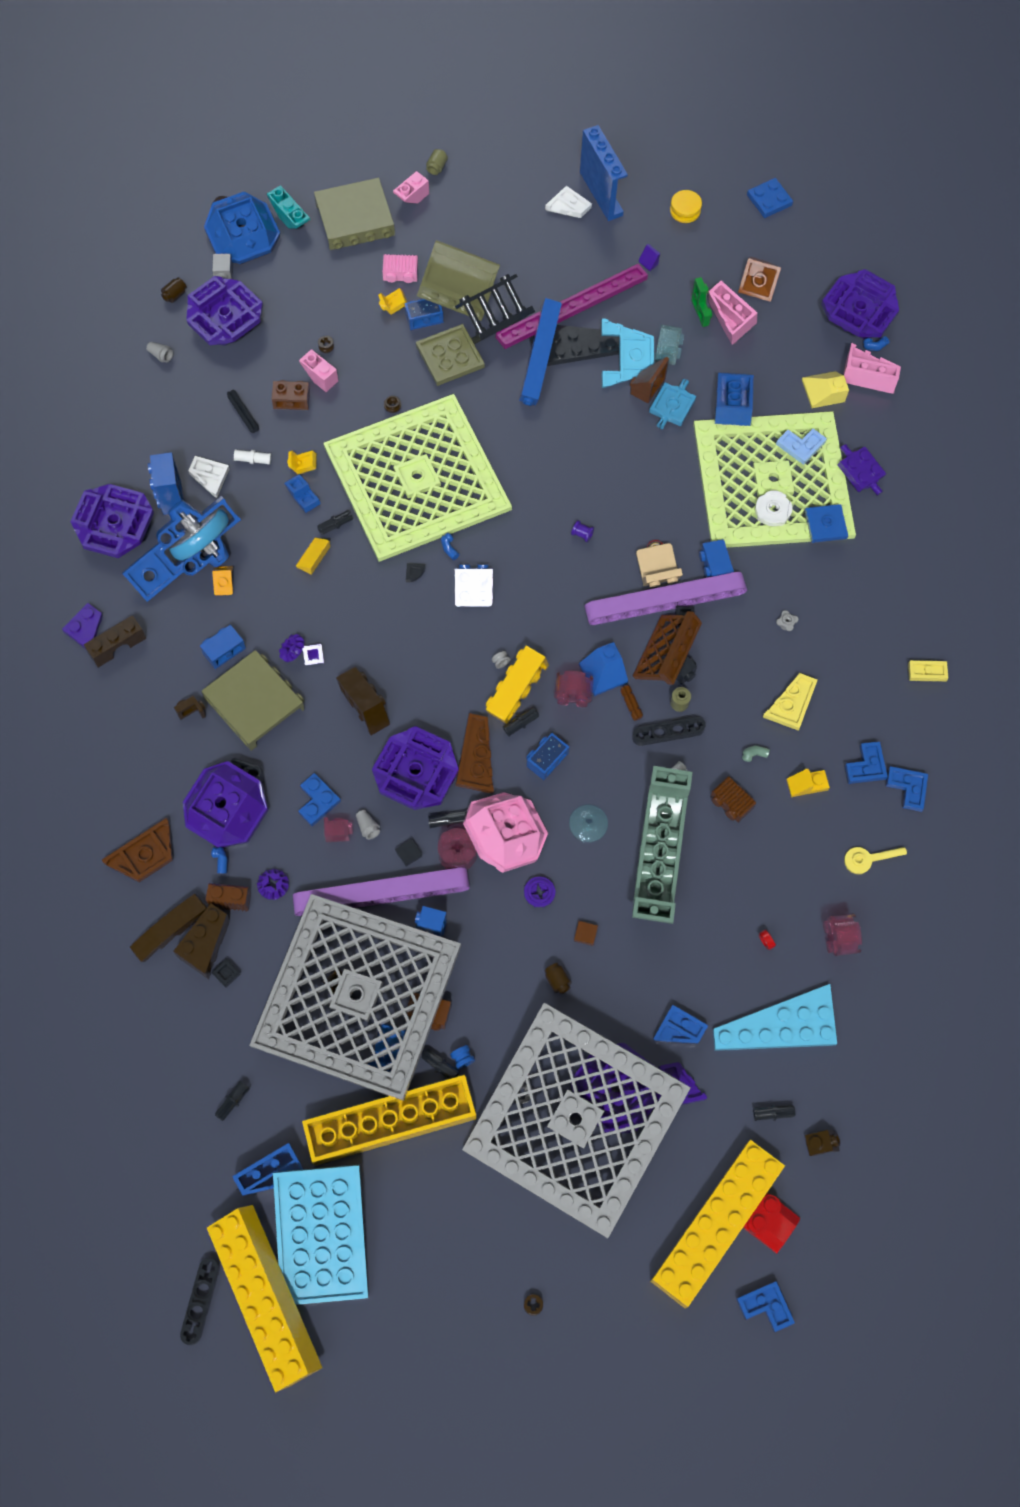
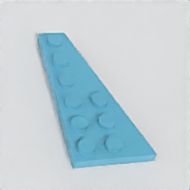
M830 984L714 1028V1051L837 1045Z

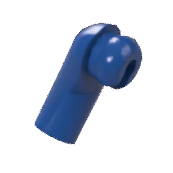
M886 336L878 342H873L871 338H866L863 341V347L868 351H880L890 341Z
M446 533L440 539L443 550L452 560H456L460 554L450 544L453 541L452 535Z
M212 848L211 856L218 858L217 873H227L228 859L224 848Z

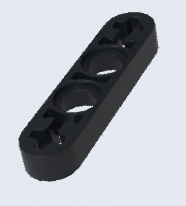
M692 717L641 726L634 730L632 740L636 745L644 746L695 737L704 732L706 724L702 718ZM694 723H697V725L700 726L699 730H696V727H693ZM681 726L683 732L677 734L673 731V727ZM656 729H662L665 732V735L663 737H658L655 735L654 731ZM639 733H642V735L644 736L643 740H641L640 737H637Z
M212 1258L204 1259L197 1271L180 1332L181 1341L186 1345L197 1344L202 1336L220 1270L219 1263ZM210 1262L215 1267L214 1271L209 1272L208 1278L212 1279L211 1283L206 1280H200L201 1276L206 1277L207 1271L204 1270V1266H208ZM201 1284H207L209 1287V1292L204 1297H200L197 1293V1289ZM195 1306H200L203 1310V1314L199 1319H194L191 1315V1311ZM189 1320L194 1323H200L199 1327L194 1326L193 1333L196 1334V1337L191 1338L190 1341L185 1336L186 1331H191L192 1325L188 1324Z

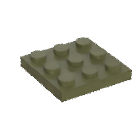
M463 324L416 342V347L437 386L485 368V363Z

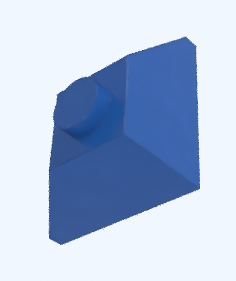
M614 642L597 648L579 663V667L594 696L628 683L622 657Z

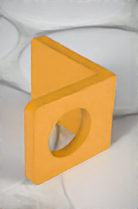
M233 566L214 567L212 571L214 595L233 594L231 573Z

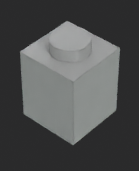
M213 254L212 271L214 276L222 277V279H232L233 264L231 254Z

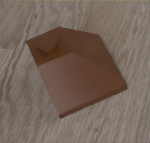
M669 358L661 359L642 370L637 377H633L630 383V394L649 403L666 379Z

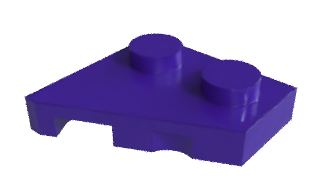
M87 603L62 630L85 648L83 644L97 636L98 626L103 618L102 613Z

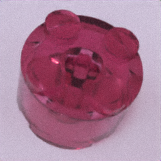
M564 671V675H560V672L557 673L554 698L558 700L557 703L569 705L570 702L576 703L578 707H587L588 703L592 701L594 677L590 675V678L585 677L586 673L578 671Z
M450 829L442 833L438 842L439 861L445 868H466L468 870L475 863L477 851L465 829Z
M854 913L830 916L827 921L823 922L824 931L828 933L829 941L826 942L828 953H833L834 956H843L861 952V949H858V945H862L859 923L853 920V917H856Z

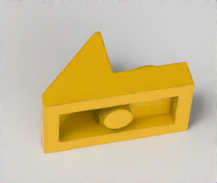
M805 769L786 779L791 797L827 791L830 788L825 770L810 773L809 769Z

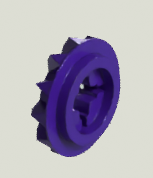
M291 634L289 638H285V642L281 644L282 648L279 649V657L285 662L295 660L304 648L303 637L298 634Z
M273 868L272 870H265L262 875H259L257 888L264 898L276 900L286 894L289 888V880L282 870L279 871ZM269 878L273 879V881H278L276 883L277 890L272 886H267L270 884Z
M545 877L532 878L525 885L524 897L528 904L533 905L535 908H544L551 904L555 898V887ZM537 886H539L541 891H546L543 893L542 899L539 895L534 894L537 892Z

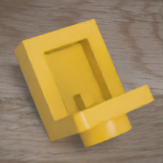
M400 288L386 297L382 293L378 294L380 307L391 315L405 307L404 303H407L404 292Z
M312 450L297 455L295 452L289 451L287 460L289 468L297 474L315 470L316 453Z

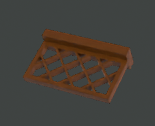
M687 612L686 615H661L633 674L635 679L665 681L669 685H674L702 624L694 612ZM666 621L671 622L669 625L663 628ZM674 628L675 631L666 636L665 633ZM661 636L664 637L662 640L656 643L658 638H660ZM664 644H667V647H665L659 652L658 649L662 647ZM656 651L657 654L649 658L650 654ZM659 659L660 662L652 667L651 664ZM646 667H649V670H647L646 672L642 673V670H643V669H645Z

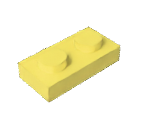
M909 661V681L946 682L948 680L947 661Z

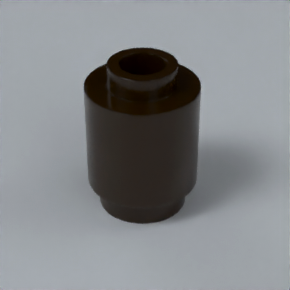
M177 277L161 289V296L166 302L173 303L185 293L187 286L182 279Z
M554 963L544 970L546 973L545 977L555 993L563 994L570 990L572 981L563 966H560L559 963Z

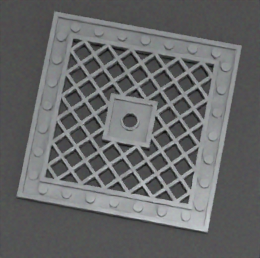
M311 894L249 1046L404 1101L462 945L461 943ZM335 925L344 927L345 929L338 932ZM332 926L335 934L325 938L322 930ZM354 931L362 933L364 935L356 938ZM350 932L354 940L343 944L340 937ZM319 933L322 940L315 943ZM372 937L383 941L375 944ZM369 938L372 946L362 951L359 943ZM338 939L340 946L330 951L327 943ZM391 943L401 946V948L394 951ZM388 944L391 953L381 957L378 949ZM324 945L327 953L317 957L314 949ZM356 945L359 953L349 957L346 949ZM410 950L419 952L421 954L413 957ZM343 951L346 959L336 963L333 955ZM375 951L378 959L368 963L364 955ZM407 951L410 959L399 963L396 955ZM312 952L314 959L308 961L310 953ZM429 956L434 957L432 963L429 959ZM330 957L333 965L323 969L320 961ZM362 957L365 965L354 969L352 961ZM394 957L397 965L387 970L383 962ZM426 957L429 965L419 970L415 962ZM317 963L320 971L310 976L307 968ZM349 964L351 971L344 969L341 975L338 968ZM381 964L383 972L373 976L370 968ZM413 964L416 972L405 976L402 968ZM304 970L307 978L299 981ZM336 970L339 978L328 982L325 974ZM367 970L370 977L361 975L359 973ZM400 970L403 978L392 982L389 974ZM429 971L427 978L424 982L421 974ZM322 976L325 984L315 989L312 980ZM386 976L389 985L382 988L383 982L379 981V979ZM418 976L422 984L411 989L408 981ZM309 982L312 991L302 995L299 987ZM405 982L409 991L398 995L395 987ZM338 984L335 993H333L331 987ZM328 989L331 997L321 1001L318 993ZM392 989L395 997L385 1002L382 993ZM295 990H296L297 993H298V995H299V997H297V998H295V999L292 1000L293 995H294ZM355 990L362 992V996L358 1000L351 999V994ZM422 990L417 1001L414 993ZM315 995L318 1003L308 1008L305 999ZM411 995L414 1004L404 1008L401 1000ZM379 996L382 1004L374 1007ZM398 1001L401 1010L391 1015L387 1006ZM302 1002L305 1010L294 1014L291 1006ZM331 1003L329 1007L335 1011L326 1014L323 1006ZM320 1008L323 1016L313 1021L310 1012ZM385 1008L388 1017L378 1021L374 1013ZM289 1009L291 1016L284 1019L287 1010ZM414 1009L411 1020H409L407 1012ZM342 1013L353 1016V1018L345 1021ZM307 1014L310 1023L300 1027L297 1019ZM339 1014L342 1023L332 1027L329 1019ZM372 1015L375 1023L364 1027L361 1019L369 1022ZM404 1015L407 1023L397 1028L393 1019ZM294 1021L297 1029L287 1033L284 1025ZM326 1021L329 1029L319 1034L316 1025ZM358 1021L361 1030L351 1034L348 1025ZM390 1021L394 1030L383 1034L380 1025ZM312 1027L316 1036L306 1040L303 1031ZM345 1027L348 1036L338 1040L335 1031ZM377 1027L380 1036L370 1041L367 1032ZM280 1028L282 1030L283 1035L278 1034ZM407 1029L405 1036L402 1040L399 1032ZM299 1034L302 1042L291 1037ZM331 1034L335 1042L325 1047L321 1038ZM364 1034L367 1043L357 1047L354 1038ZM396 1034L400 1043L389 1047L386 1038ZM318 1040L321 1048L310 1044ZM350 1040L354 1049L343 1053L340 1045ZM383 1040L386 1049L376 1054L373 1045ZM337 1047L340 1055L330 1052L329 1050ZM370 1047L373 1056L363 1060L359 1052ZM399 1049L395 1060L392 1051ZM356 1053L359 1062L347 1057ZM389 1054L392 1063L382 1067L378 1058ZM375 1060L378 1068L367 1064Z
M543 1003L462 1150L606 1238H609L691 1087L552 1006ZM552 1032L559 1035L556 1037L549 1038ZM560 1039L563 1050L553 1053L550 1041ZM564 1039L576 1045V1047L567 1049ZM546 1045L549 1054L539 1057ZM578 1049L581 1061L570 1063L568 1052ZM582 1049L595 1057L585 1060ZM564 1053L567 1065L556 1067L554 1056ZM550 1057L553 1069L542 1071L540 1060ZM596 1060L599 1072L589 1074L586 1062ZM600 1060L613 1068L603 1070ZM536 1063L539 1073L529 1075ZM582 1064L585 1075L574 1078L572 1066ZM568 1068L571 1079L560 1082L557 1070ZM615 1071L618 1082L607 1085L604 1073ZM619 1071L631 1077V1079L621 1081ZM554 1072L556 1083L546 1086L543 1074ZM600 1075L603 1086L593 1089L590 1077ZM540 1076L542 1087L532 1090L529 1078ZM586 1078L589 1090L578 1092L576 1081ZM526 1081L528 1091L519 1093ZM633 1081L636 1093L625 1096L622 1084ZM637 1081L650 1089L640 1092ZM572 1082L574 1092L568 1089L564 1095L561 1085ZM619 1085L622 1097L611 1099L608 1088ZM558 1086L561 1098L550 1100L547 1089ZM604 1089L607 1101L597 1103L594 1092ZM543 1090L546 1102L536 1104L533 1093ZM652 1092L655 1104L644 1106L641 1095ZM655 1092L662 1095L659 1101L657 1100ZM590 1093L593 1103L584 1099L581 1095ZM529 1094L532 1106L522 1108L519 1097ZM637 1096L640 1108L629 1110L626 1099ZM514 1100H516L518 1109L508 1112ZM623 1100L626 1111L615 1114L612 1103ZM561 1101L554 1113L551 1103ZM608 1104L611 1116L601 1118L605 1110L598 1106ZM547 1105L550 1116L540 1119L537 1107ZM655 1107L649 1120H647L645 1109ZM533 1109L536 1120L526 1123L523 1111ZM641 1111L644 1122L633 1125L631 1113ZM519 1112L522 1124L512 1126L509 1115ZM572 1113H579L581 1115L582 1121L579 1125L571 1122L570 1117ZM627 1115L630 1126L619 1129L616 1117ZM505 1118L508 1128L498 1130ZM613 1119L615 1130L605 1133L602 1121ZM550 1120L547 1127L553 1131L544 1133L541 1122ZM537 1123L540 1135L530 1137L527 1126ZM597 1124H599L601 1134L591 1136ZM645 1126L637 1139L635 1128ZM523 1127L526 1139L516 1141L513 1130ZM631 1129L634 1141L623 1144L620 1132ZM509 1131L511 1143L502 1145L499 1133ZM555 1134L558 1146L548 1148L545 1137ZM617 1134L620 1145L609 1147L606 1136ZM560 1135L572 1142L562 1144ZM494 1137L496 1139L497 1144L492 1142ZM602 1137L605 1149L594 1151L592 1140ZM541 1138L544 1149L534 1152L531 1140ZM527 1142L530 1153L520 1156L517 1144ZM588 1142L591 1153L580 1155L578 1146L584 1149ZM574 1145L576 1157L566 1159L563 1148ZM634 1145L627 1158L624 1147ZM513 1146L515 1155L503 1148ZM621 1148L624 1160L613 1162L610 1151ZM559 1149L562 1160L552 1163L549 1151ZM606 1152L609 1164L599 1166L596 1155ZM545 1153L548 1164L538 1167L535 1155ZM592 1156L595 1167L584 1170L582 1158ZM531 1157L533 1166L526 1163L522 1159ZM578 1160L580 1171L570 1174L567 1162ZM624 1163L617 1176L614 1166ZM563 1164L566 1175L556 1178L553 1166ZM610 1167L613 1179L603 1181L600 1170ZM549 1168L551 1177L540 1170ZM596 1171L599 1182L588 1185L586 1173ZM582 1175L584 1186L574 1189L571 1177ZM567 1179L569 1188L558 1181ZM614 1182L610 1191L606 1195L604 1185ZM600 1186L603 1197L592 1200L590 1188ZM586 1190L588 1199L576 1192ZM604 1201V1202L602 1203L601 1207H599L598 1205L594 1204V1203H597V1202Z

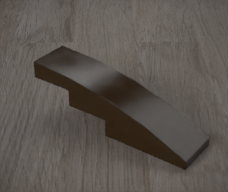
M193 894L147 930L130 946L131 950L141 962H146L158 949H163L176 935H181L207 909L206 905L197 894Z

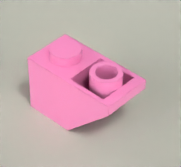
M416 171L393 190V193L404 202L418 204L429 195V180Z
M312 349L299 360L312 381L325 392L338 382L337 369Z

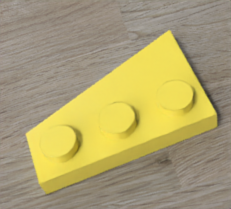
M800 673L786 688L785 692L774 702L771 708L766 711L763 718L799 731L817 679Z

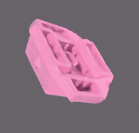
M505 792L471 802L463 822L479 857L488 864L495 866L502 873L536 862L548 835L532 801L522 796L511 795Z

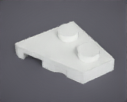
M195 456L188 471L196 481L217 498L229 472V465Z

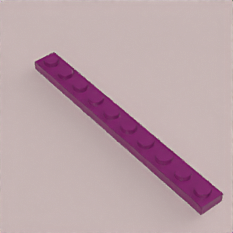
M636 264L560 301L562 305L557 324L647 280L648 274L639 264ZM540 312L497 332L496 339L504 349H507L535 335Z

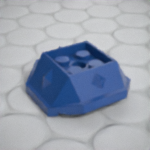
M244 191L213 202L204 225V230L215 254H231L232 262L242 264L271 253L280 237V231L267 203Z

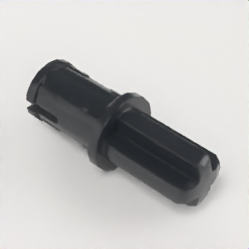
M346 510L335 517L331 516V519L317 526L319 533L324 535L334 529H340L341 525L352 521V515L348 516L350 511Z
M531 708L521 716L517 715L516 719L503 726L507 736L510 737L521 728L525 729L527 724L539 717L537 710Z
M445 812L442 815L428 816L430 828L461 824L464 822L466 812L451 814Z
M430 1049L425 1050L421 1058L435 1068V1072H440L448 1079L459 1076L460 1071L447 1063L446 1058L442 1059Z
M239 1081L233 1091L225 1096L226 1100L217 1110L215 1116L221 1121L225 1120L233 1108L239 1106L238 1103L250 1088Z
M772 1104L771 1107H753L755 1121L768 1119L776 1121V1119L793 1118L796 1114L794 1105L775 1106Z

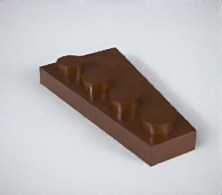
M471 713L468 715L455 786L493 794L488 717Z

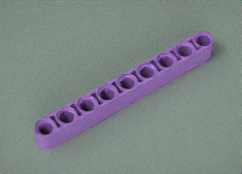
M733 572L591 601L584 607L589 624L598 625L675 609L676 606H690L739 596L747 592V587L743 574L741 572Z
M454 868L309 890L293 894L294 913L296 916L303 915L311 894L352 908L463 892L470 889L467 869Z

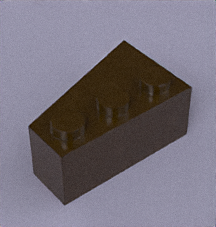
M354 667L336 677L340 690L352 708L354 707L359 713L358 717L361 722L365 721L371 736L390 725L384 708L386 702L381 694H376L377 691L374 685L367 682L368 679L363 671L359 672Z
M210 903L173 951L177 958L208 980L230 922L227 914Z

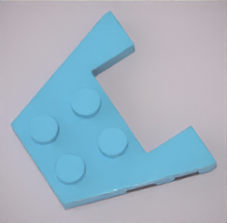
M607 319L601 320V336L619 337V371H602V388L631 380L633 377H637L642 370L654 364V336L623 327V325L612 323Z

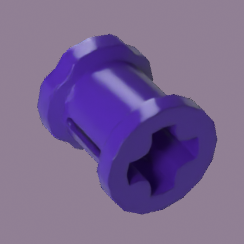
M577 520L571 535H577L588 543L595 528H589Z

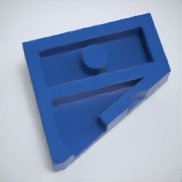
M672 1005L653 1040L698 1044L708 1025Z

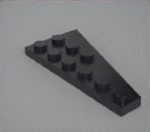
M557 325L547 366L619 355V337L601 336L600 329ZM535 335L529 337L531 348Z

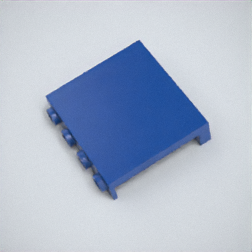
M599 125L585 129L582 136L580 174L605 217L610 221L623 216L624 211L616 199L618 180L627 177L628 174Z

